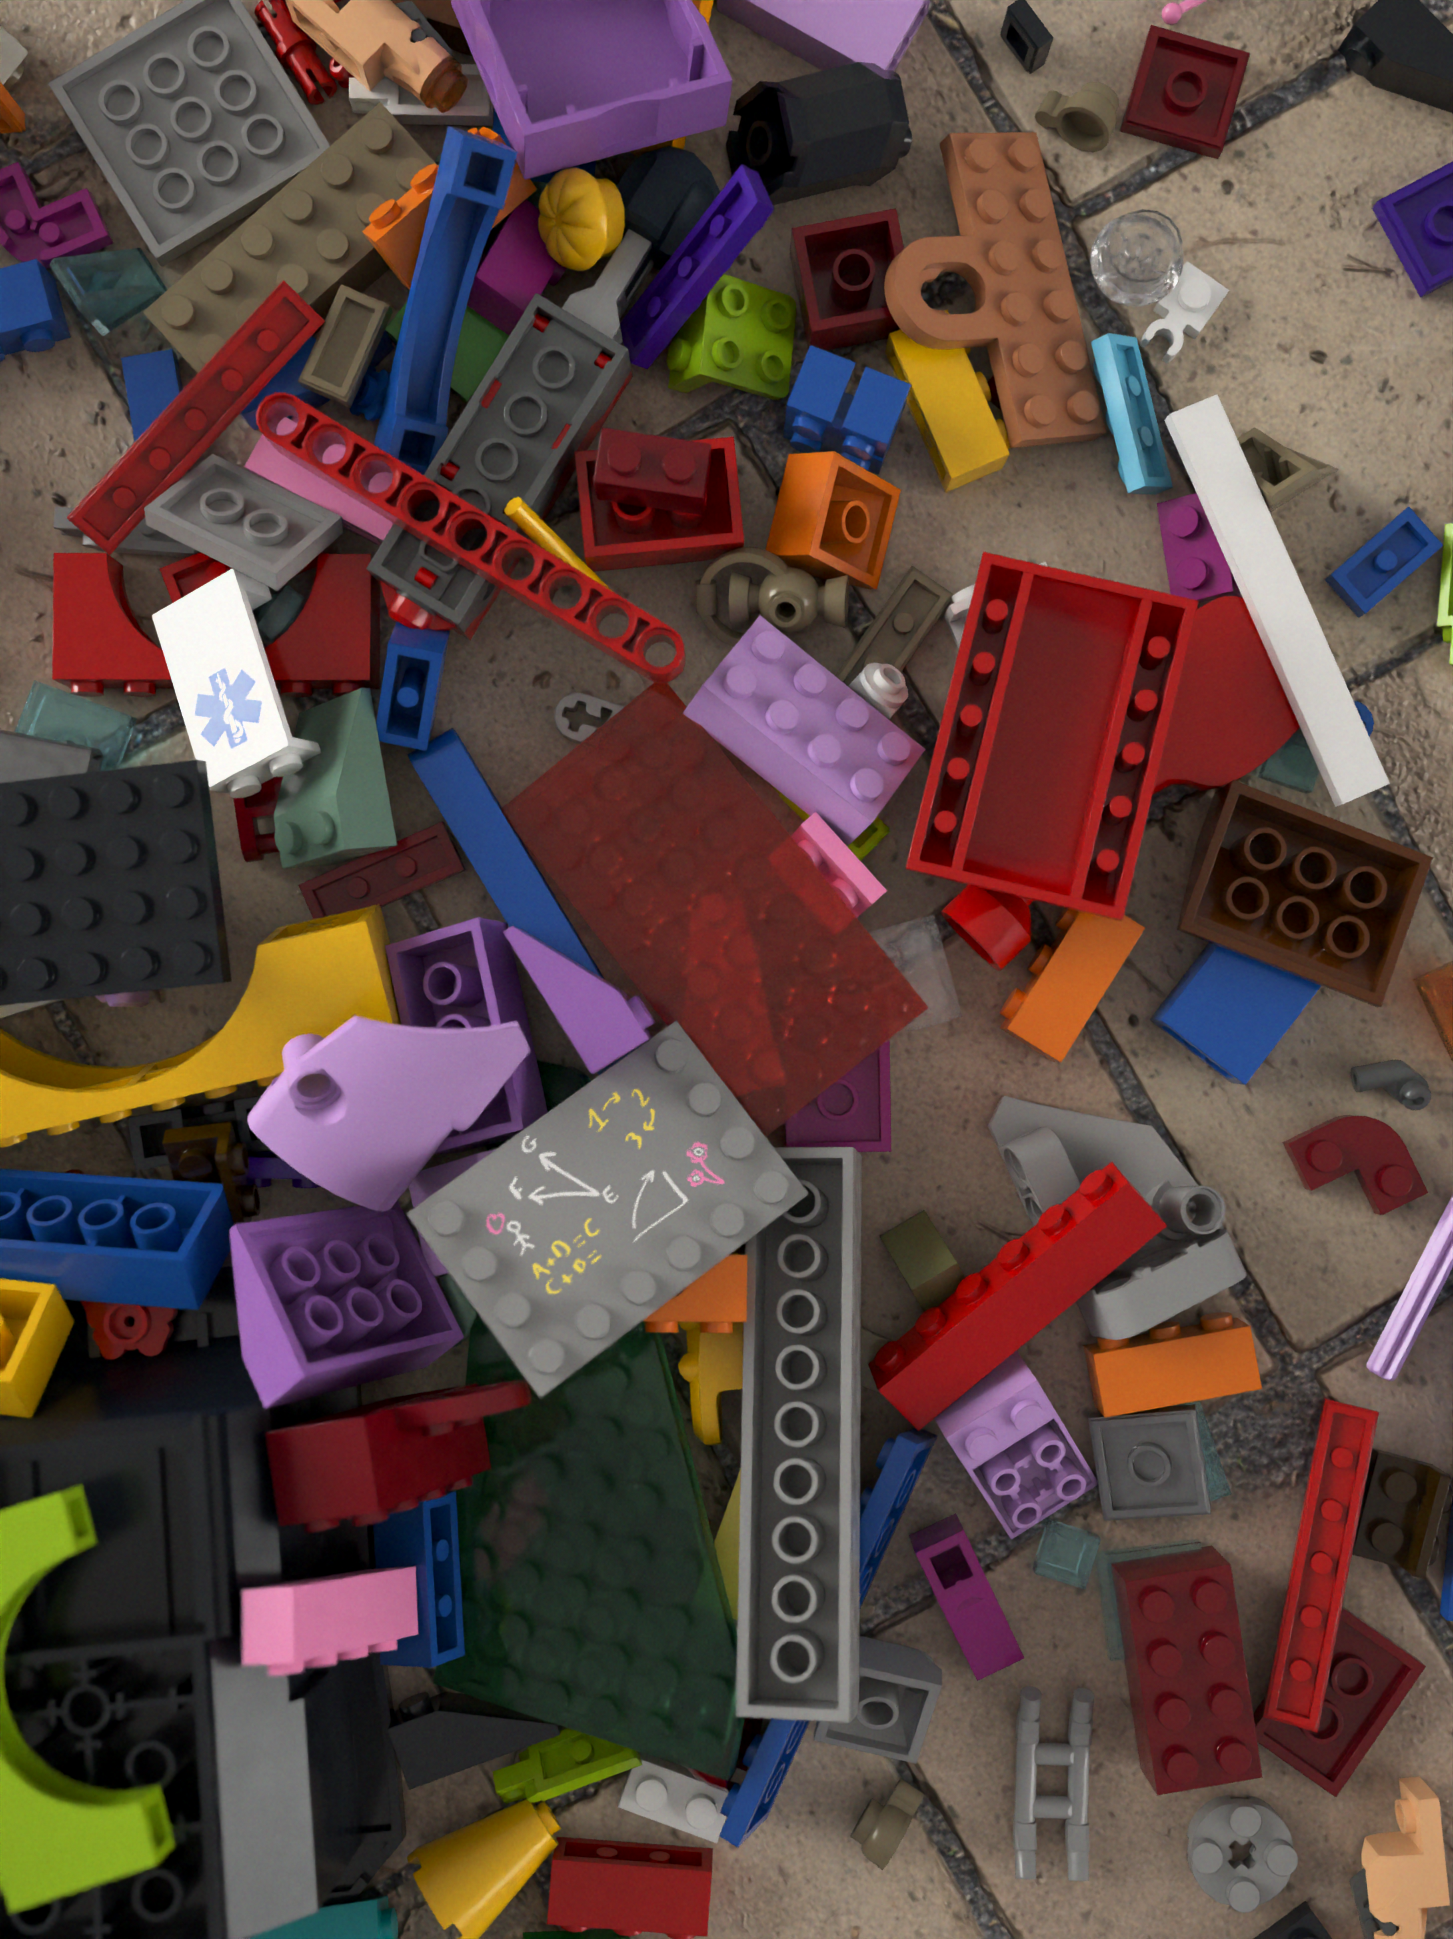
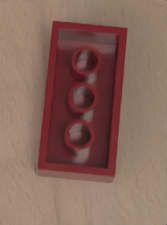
M1212 1545L1110 1562L1140 1768L1157 1796L1263 1778L1231 1564Z

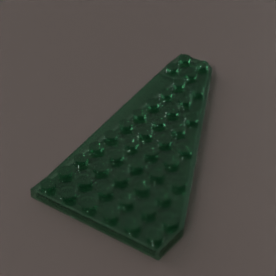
M537 1059L548 1112L592 1081L584 1072L575 1067ZM508 1140L487 1145V1151L499 1148ZM476 1312V1317L470 1328L465 1385L477 1383L478 1386L525 1379ZM642 1321L541 1399H539L529 1385L530 1404L483 1416L491 1469L473 1475V1485L455 1490L465 1655L436 1666L433 1684L728 1780L735 1772L745 1718L736 1717L738 1636L661 1333L645 1332V1321Z

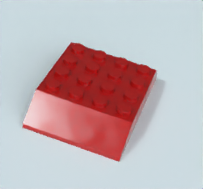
M983 552L905 870L1122 921L1199 600Z

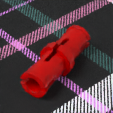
M261 0L255 8V16L262 23L276 45V57L284 68L292 71L308 102L311 105H319L325 102L315 86L316 81L319 82L329 99L333 97L338 88L337 83L331 78L315 53L317 48L315 41L293 22L286 1L268 0L277 14V17L274 18Z

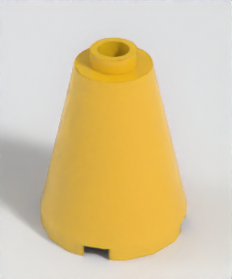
M525 1799L417 1847L408 1854L407 1860L408 1863L421 1865V1868L413 1873V1877L442 1928L446 1930L454 1923L462 1934L458 1939H479L558 1846V1841L554 1834L561 1829V1826L545 1801L536 1806L535 1803H529Z

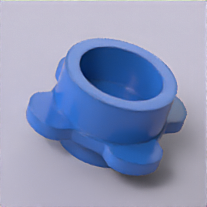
M369 365L352 406L349 408L351 414L359 416L363 413L365 418L371 422L380 419L390 376L389 371L383 369L378 373L374 366Z

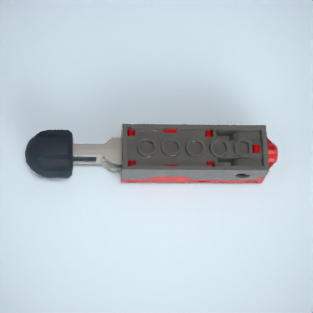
M673 146L663 147L642 154L625 170L616 185L621 194L625 210V227L622 241L595 285L569 295L562 308L537 293L534 295L424 474L430 480L530 541L532 540L505 514L506 505L513 498L520 497L543 521L545 520L576 470L575 452L588 450L633 377L629 351L622 345L623 339L619 320L651 268L654 267L658 270L663 268L720 193L711 171L693 152ZM433 500L421 503L415 511V520L428 522L434 519L439 512L440 503ZM393 524L366 568L381 585L388 616L391 620L413 629L454 630L468 640L472 639L502 590L396 524ZM481 529L467 531L462 537L461 548L467 551H475L481 548L487 539V532ZM521 557L514 559L509 564L507 569L508 577L512 574Z

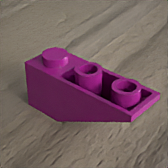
M955 1513L909 1535L917 1559L977 1681L1024 1659L1023 1653L957 1514Z

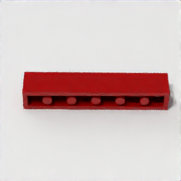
M1112 1161L1102 1170L1090 1173L1082 1181L1077 1191L1061 1204L1048 1208L1041 1215L1035 1226L1019 1239H1013L1006 1243L993 1261L978 1273L965 1277L951 1296L939 1306L929 1308L923 1312L917 1319L915 1326L897 1341L888 1342L877 1352L874 1360L868 1365L878 1391L918 1431L921 1430L1166 1228L1167 1225Z

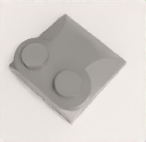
M859 1636V1713L850 1723L817 1721L814 1741L916 1764L942 1687V1669L935 1665L934 1660L922 1650Z

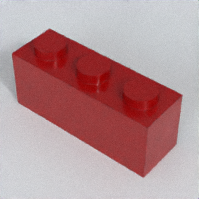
M556 1837L558 1846L554 1849L552 1857L548 1925H559L562 1929L570 1932H582L589 1928L612 1929L615 1933L622 1936H636L642 1932L665 1933L672 1939H692L695 1936L707 1937L713 1848Z

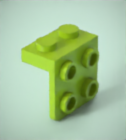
M723 274L702 300L699 308L690 315L673 337V342L667 353V366L670 369L668 388L688 393L708 383L715 382L772 400L786 397L789 392L797 308L795 300L789 295Z

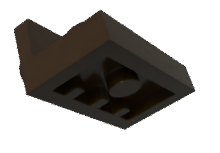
M232 1122L165 1130L163 1146L174 1181L222 1184L234 1225L251 1222L252 1216H259L260 1196L256 1184H248L246 1177L249 1173L247 1146L244 1142L237 1143Z
M1372 1448L1352 1555L1405 1569L1414 1577L1425 1579L1428 1567L1434 1564L1438 1556L1439 1539L1437 1532L1441 1516L1449 1510L1452 1502L1450 1475L1433 1464Z

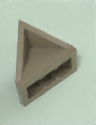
M1255 427L1237 438L1270 513L1339 470L1284 447Z

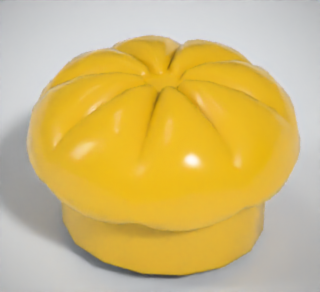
M567 168L552 176L539 198L538 208L540 215L538 217V230L540 236L546 244L547 252L559 265L575 271L587 270L593 267L600 258L610 257L622 241L625 227V210L621 194L616 185L609 179H595L590 173L579 168Z

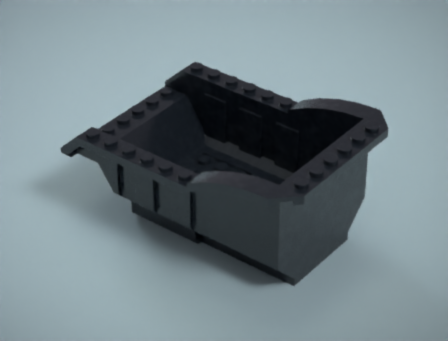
M233 1266L221 1267L199 1310L178 1308V1315L174 1320L170 1321L173 1324L174 1330L168 1340L167 1347L162 1353L155 1356H146L138 1349L128 1350L122 1357L113 1360L105 1359L93 1338L95 1328L90 1327L88 1324L86 1310L80 1300L63 1299L74 1320V1324L33 1417L0 1415V1510L82 1485L97 1544L70 1555L55 1565L37 1582L21 1604L11 1625L4 1651L3 1682L6 1701L17 1730L26 1744L44 1763L61 1775L84 1785L108 1790L140 1789L159 1784L175 1846L156 1866L9 1913L5 1894L0 1893V1939H246L316 1913L322 1905L354 1902L407 1834L401 1766L387 1730L395 1714L387 1665H380V1652L368 1653L367 1657L337 1660V1664L304 1667V1672L288 1675H268L267 1664L243 1665L242 1590L374 1569L371 1524L354 1526L353 1519L340 1520V1525L337 1527L305 1533L303 1523L286 1526L279 1525L266 1440L267 1432L361 1406V1385L265 1409L242 1358ZM130 1316L129 1323L133 1326L135 1319Z

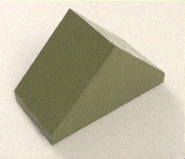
M925 1210L879 1236L923 1312L929 1308L939 1306L956 1291L959 1283L965 1278L956 1259Z

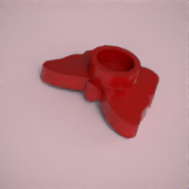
M80 1301L86 1310L88 1324L90 1327L95 1328L93 1338L100 1349L101 1355L108 1360L122 1357L128 1350L138 1349L146 1356H155L162 1353L166 1349L168 1340L174 1330L173 1324L170 1321L174 1320L178 1315V1308ZM130 1316L135 1319L133 1326L129 1323Z

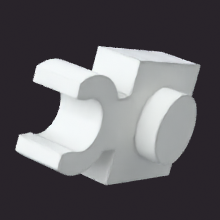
M1186 261L1153 309L1154 312L1164 319H1158L1148 326L1141 338L1140 345L1146 348L1153 337H1165L1169 342V349L1162 361L1166 364L1169 363L1183 346V332L1196 339L1229 290Z

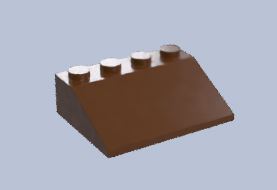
M1232 780L1216 791L1197 840L1177 930L1377 1008L1382 1007L1433 857Z

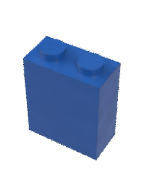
M1208 943L1149 1020L1229 1082L1246 1085L1317 993L1321 985L1215 944Z

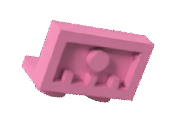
M816 812L805 820L791 837L767 858V864L833 936L840 934L887 892L884 886Z

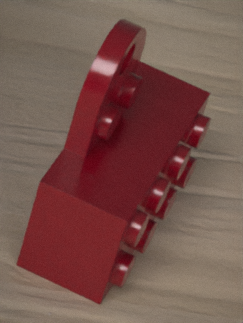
M526 1379L482 1386L474 1383L390 1397L267 1432L266 1440L279 1525L286 1526L303 1523L305 1533L337 1527L340 1525V1520L353 1519L354 1526L376 1523L388 1519L389 1513L410 1510L418 1507V1502L446 1496V1491L473 1485V1475L491 1469L483 1416L530 1404L531 1396L528 1382Z

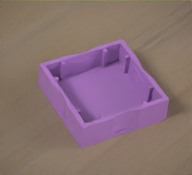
M451 0L455 15L511 149L517 151L516 161L524 180L726 126L733 80L705 18L695 7L692 0Z

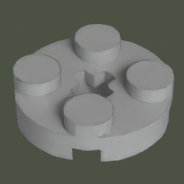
M1230 1795L1218 1796L1205 1803L1195 1813L1189 1823L1186 1835L1189 1839L1188 1854L1186 1853L1188 1865L1199 1886L1215 1901L1230 1905L1237 1912H1252L1258 1905L1270 1901L1282 1891L1288 1883L1291 1874L1297 1868V1853L1293 1848L1289 1829L1279 1814L1268 1803L1247 1795L1249 1799L1241 1797L1232 1799ZM1237 1841L1239 1844L1244 1845L1249 1841L1252 1842V1846L1249 1849L1250 1855L1242 1861L1230 1860L1233 1856L1229 1848L1231 1843Z

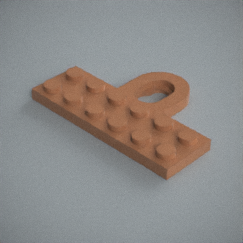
M950 133L939 145L961 236H938L917 239L892 260L887 269L884 283L885 298L890 314L898 327L909 338L928 348L956 349L987 346L1010 448L1096 440L1107 432L1037 133ZM946 271L959 274L970 284L975 295L973 313L949 315L944 310L930 308L922 298V284L934 281L940 273Z

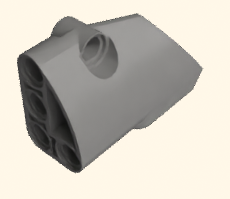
M1001 1096L988 1123V1128L1033 1226L1038 1223L1039 1218L1048 1208L1061 1204L1079 1189L1082 1181L1090 1173L1102 1170L1111 1161L1167 1225L1166 1228L1076 1301L1092 1336L1111 1340H1121L1135 1336L1235 1285L1246 1277L1247 1273L1229 1233L1222 1225L1226 1210L1222 1197L1211 1187L1199 1186L1153 1126L1094 1116ZM1190 1198L1193 1199L1196 1205V1216L1192 1222L1186 1214V1204Z

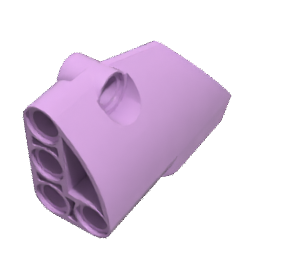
M354 1016L326 1038L316 1034H304L291 1039L282 1051L284 1071L271 1082L248 1114L247 1122L253 1133L266 1146L312 1182L355 1204L385 1212L393 1207L453 1129L461 1132L465 1131L475 1122L530 1052V1049L518 1021L489 1027L450 1029L395 1025Z

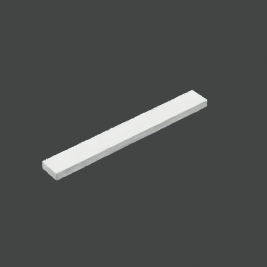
M1216 394L1170 413L1164 420L1335 807L1390 784L1218 395Z

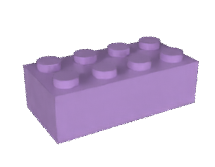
M761 615L704 682L682 713L809 816L816 812L847 846L873 823L926 750Z

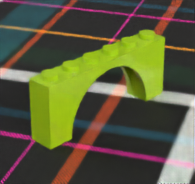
M82 1485L0 1510V1893L5 1894L9 1913L156 1866L175 1846L159 1784L140 1789L108 1790L84 1785L61 1775L44 1763L26 1744L17 1730L7 1705L3 1682L4 1651L11 1625L21 1604L37 1582L55 1565L68 1556L97 1544Z

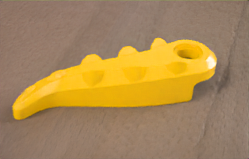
M740 1247L730 1255H741ZM678 1322L687 1335L688 1353L682 1356L678 1363V1368L682 1377L690 1383L691 1415L694 1434L705 1445L722 1444V1392L742 1389L744 1322H733V1333H700V1322Z

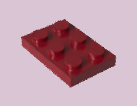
M1342 1606L1318 1733L1263 1717L1264 1697L1253 1713L1257 1742L1334 1797H1337L1426 1666L1415 1656Z

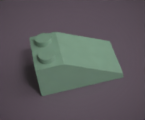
M370 688L357 689L300 712L294 737L317 742L321 753L302 762L303 768L298 772L283 776L273 816L276 829L275 844L280 852L282 869L335 865L397 846Z

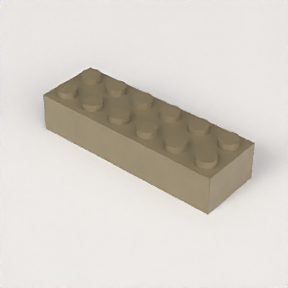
M379 102L144 310L143 313L196 374L282 280L325 320L341 284L363 293L390 269L362 231L371 224L369 217L378 206L390 199L399 200L412 188L410 185L412 178L421 169L435 162L387 108ZM323 324L314 332L312 336H314L321 330Z

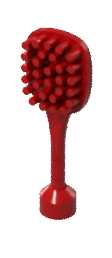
M1219 597L1196 610L1153 795L1171 785H1184L1205 791L1217 789L1232 780L1235 781L1263 764L1300 728L1244 599L1241 597ZM967 885L941 911V915L976 954L990 966L1001 971L1031 942V910L1028 906L1034 900Z

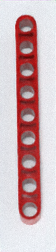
M285 392L273 393L265 397L259 404L256 412V423L260 432L280 454L648 680L656 683H668L676 679L683 672L686 663L684 643L680 634L672 627L297 397ZM298 416V424L291 433L286 435L276 434L278 423L283 418ZM334 444L345 445L344 456L338 462L333 464L323 463V454L329 446ZM380 472L393 474L391 485L385 491L380 493L369 491L368 485L374 475ZM430 500L440 503L439 512L434 519L428 522L415 520V511L421 503ZM472 529L486 531L487 539L481 548L475 551H467L461 548L462 537L467 531ZM519 557L532 559L534 561V568L528 577L522 580H514L507 576L508 566L514 559ZM572 585L581 590L580 601L574 607L562 609L553 604V597L559 588ZM610 614H620L629 620L627 630L617 638H609L599 632L601 621ZM657 642L668 643L676 650L674 660L664 667L653 666L645 659L647 650Z

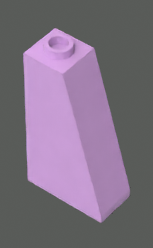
M717 0V11L823 71L855 62L875 63L884 70L895 71L928 13L930 0Z

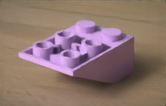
M1017 1350L934 1418L948 1443L1011 1540L1098 1485L1096 1477L1039 1382Z

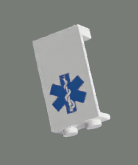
M235 569L227 571L152 615L195 758L196 760L206 761L209 790L228 793L232 798H244L259 792L262 789L261 784L274 777L287 776L298 772L303 768L302 762L320 754L321 750L317 742L292 737L252 611L272 599L269 587Z

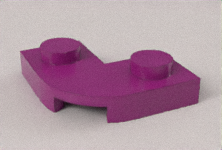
M19 162L0 169V244L15 259L20 262L37 259L45 268H55L66 265L114 243L97 203L87 188L41 207L30 179Z

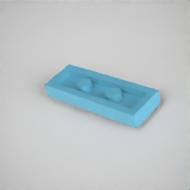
M1107 333L1091 341L1095 357L1093 364L1094 373L1102 386L1107 406L1106 423L1114 435L1119 456L1118 472L1121 480L1126 485L1127 493L1156 495L1173 488L1137 337Z

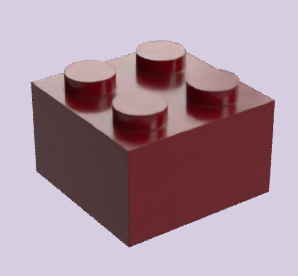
M896 208L792 228L790 258L808 349L812 345L826 351L888 339L890 333L900 329L890 314L884 291L887 269L892 260L904 249Z

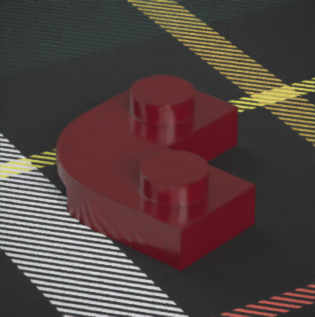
M1357 1115L1338 1116L1283 1142L1305 1189L1315 1190L1354 1171L1375 1214L1384 1215L1428 1193L1401 1137L1390 1126L1375 1118Z

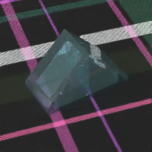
M141 248L53 258L50 267L78 310L102 336L148 308L167 291L164 283Z

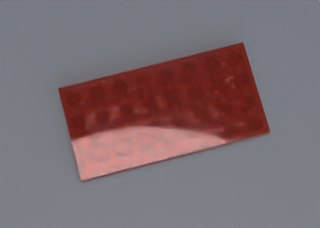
M654 682L501 810L510 825L665 1024L669 1026L677 1020L767 1138L928 1010L929 1007L703 726L682 714L687 706L668 683Z

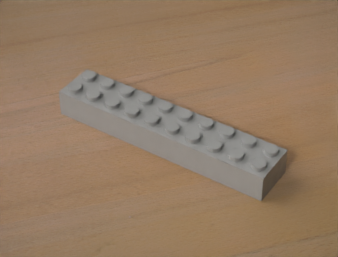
M854 1147L774 1148L809 1194L745 1243V1255H747V1322H744L736 1717L850 1723L859 1713L862 1155Z

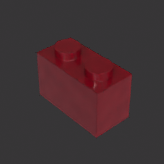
M601 428L593 481L597 499L704 515L711 469V444Z

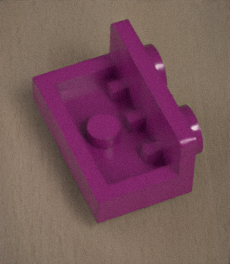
M1197 493L1157 503L1170 594L1199 600L1198 603L1224 596L1242 597Z

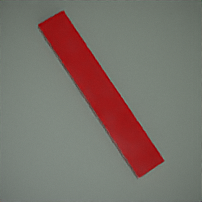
M282 280L68 514L67 519L107 554L111 555L145 518L144 508L179 481L325 320Z
M1326 1398L1323 1399L1262 1715L1265 1718L1317 1733L1379 1416L1378 1411Z

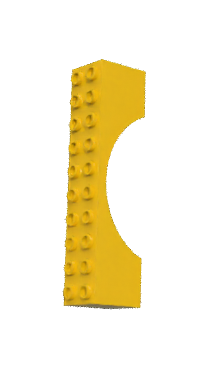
M379 904L277 927L257 946L254 969L247 989L236 1011L226 1025L197 1046L172 1057L132 1066L86 1065L43 1053L24 1044L0 1028V1148L26 1140L28 1138L27 1133L46 1129L47 1134L52 1136L72 1131L80 1126L79 1121L99 1117L100 1123L118 1121L132 1115L133 1108L151 1104L153 1111L170 1109L185 1102L184 1096L204 1092L206 1099L222 1097L235 1092L238 1089L236 1084L257 1080L258 1086H269L284 1071L282 1051L291 1039L304 1034H316L326 1038L354 1016L401 1025L385 946L390 944L381 906Z

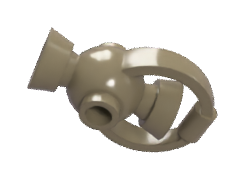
M742 547L721 554L708 565L701 579L695 582L696 613L701 615L705 625L713 635L733 647L745 633L728 628L716 617L717 585L713 577L721 569L734 563H754L766 568L771 574L766 576L761 585L752 582L751 577L732 571L729 585L730 624L750 620L751 614L760 612V615L783 634L801 631L809 626L818 615L824 616L826 623L843 628L847 627L849 575L827 579L826 585L819 586L811 574L800 568L789 567L780 557L762 548Z

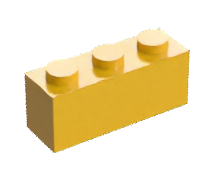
M899 329L889 334L885 354L896 379L911 384L906 402L945 493L1001 470L1009 456L1008 449H1011L1006 427L1002 419H994L988 402L991 401V393L987 380L981 371L974 372L967 354H970L971 349L928 348L913 341Z

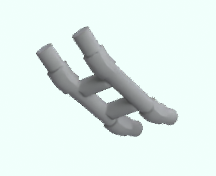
M1026 1686L1021 1690L1016 1717L1015 1814L1013 1816L1015 1879L1036 1880L1037 1823L1035 1818L1065 1819L1068 1880L1089 1881V1761L1095 1695L1087 1688L1076 1689L1073 1693L1072 1709L1069 1712V1743L1039 1742V1714L1042 1693L1036 1687ZM1037 1765L1068 1766V1796L1036 1795Z

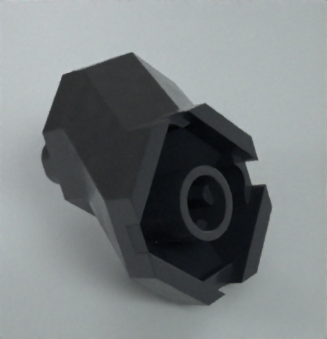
M855 62L780 82L759 81L736 100L733 116H741L738 131L729 130L726 150L731 175L733 176L741 165L758 172L773 205L850 186H871L896 169L898 159L908 154L912 143V133L909 128L901 78L896 72L884 70L875 63Z

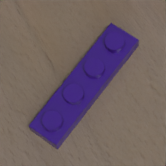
M744 165L739 167L620 322L623 344L629 351L631 364L648 370L775 210L758 172Z

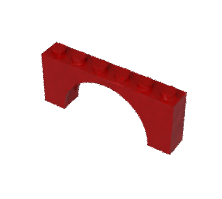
M53 553L52 679L71 688V694L76 696L100 697L104 696V688H123L124 695L153 697L156 696V688H174L163 650L143 630L130 606L124 583L123 565L107 553ZM371 554L318 555L314 584L304 608L287 631L264 648L276 687L280 689V695L287 697H311L312 689H333V695L340 697L360 688L380 689V584L366 569L373 558Z

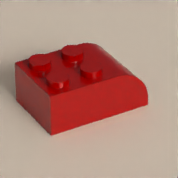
M734 436L691 440L711 444V469L704 515L598 500L593 482L598 450L575 452L584 555L587 566L593 572L699 562L716 559L729 550L744 547Z

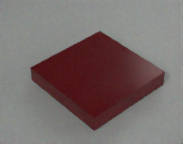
M1151 25L1146 36L1120 132L1218 159L1224 148L1250 53Z

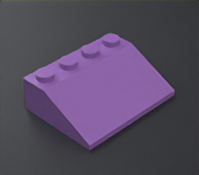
M398 1200L390 1210L385 1212L376 1211L364 1206H354L239 1223L229 1230L242 1358L265 1409L426 1368L464 1338L436 1278L431 1273L420 1245Z

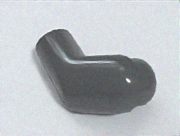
M1389 1060L1351 1068V1082L1356 1092L1383 1088L1410 1110H1421L1430 1103L1431 1091L1427 1081L1401 1060Z

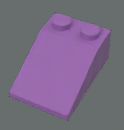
M511 926L503 931L591 1074L600 1071L653 1037L648 1027L656 1022L640 996L635 995L629 999L623 990L525 930Z

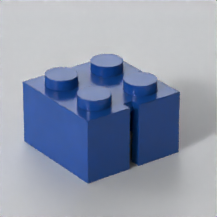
M810 345L786 405L783 438L791 440L790 445L802 453L835 451L864 469L879 475L901 420L911 384L865 367L855 395L845 393L856 363Z

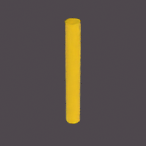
M520 497L513 498L508 502L505 507V514L536 545L610 589Z

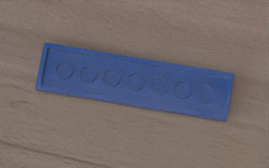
M916 1428L898 1434L895 1440L890 1437L887 1439L876 1461V1467L882 1470L879 1479L873 1489L866 1487L860 1497L859 1611L937 1439V1435L924 1429L918 1431ZM771 1718L763 1736L759 1733L756 1734L743 1759V1764L749 1767V1770L741 1785L735 1783L722 1805L720 1813L726 1816L727 1819L719 1835L721 1838L738 1848L768 1818L810 1721Z

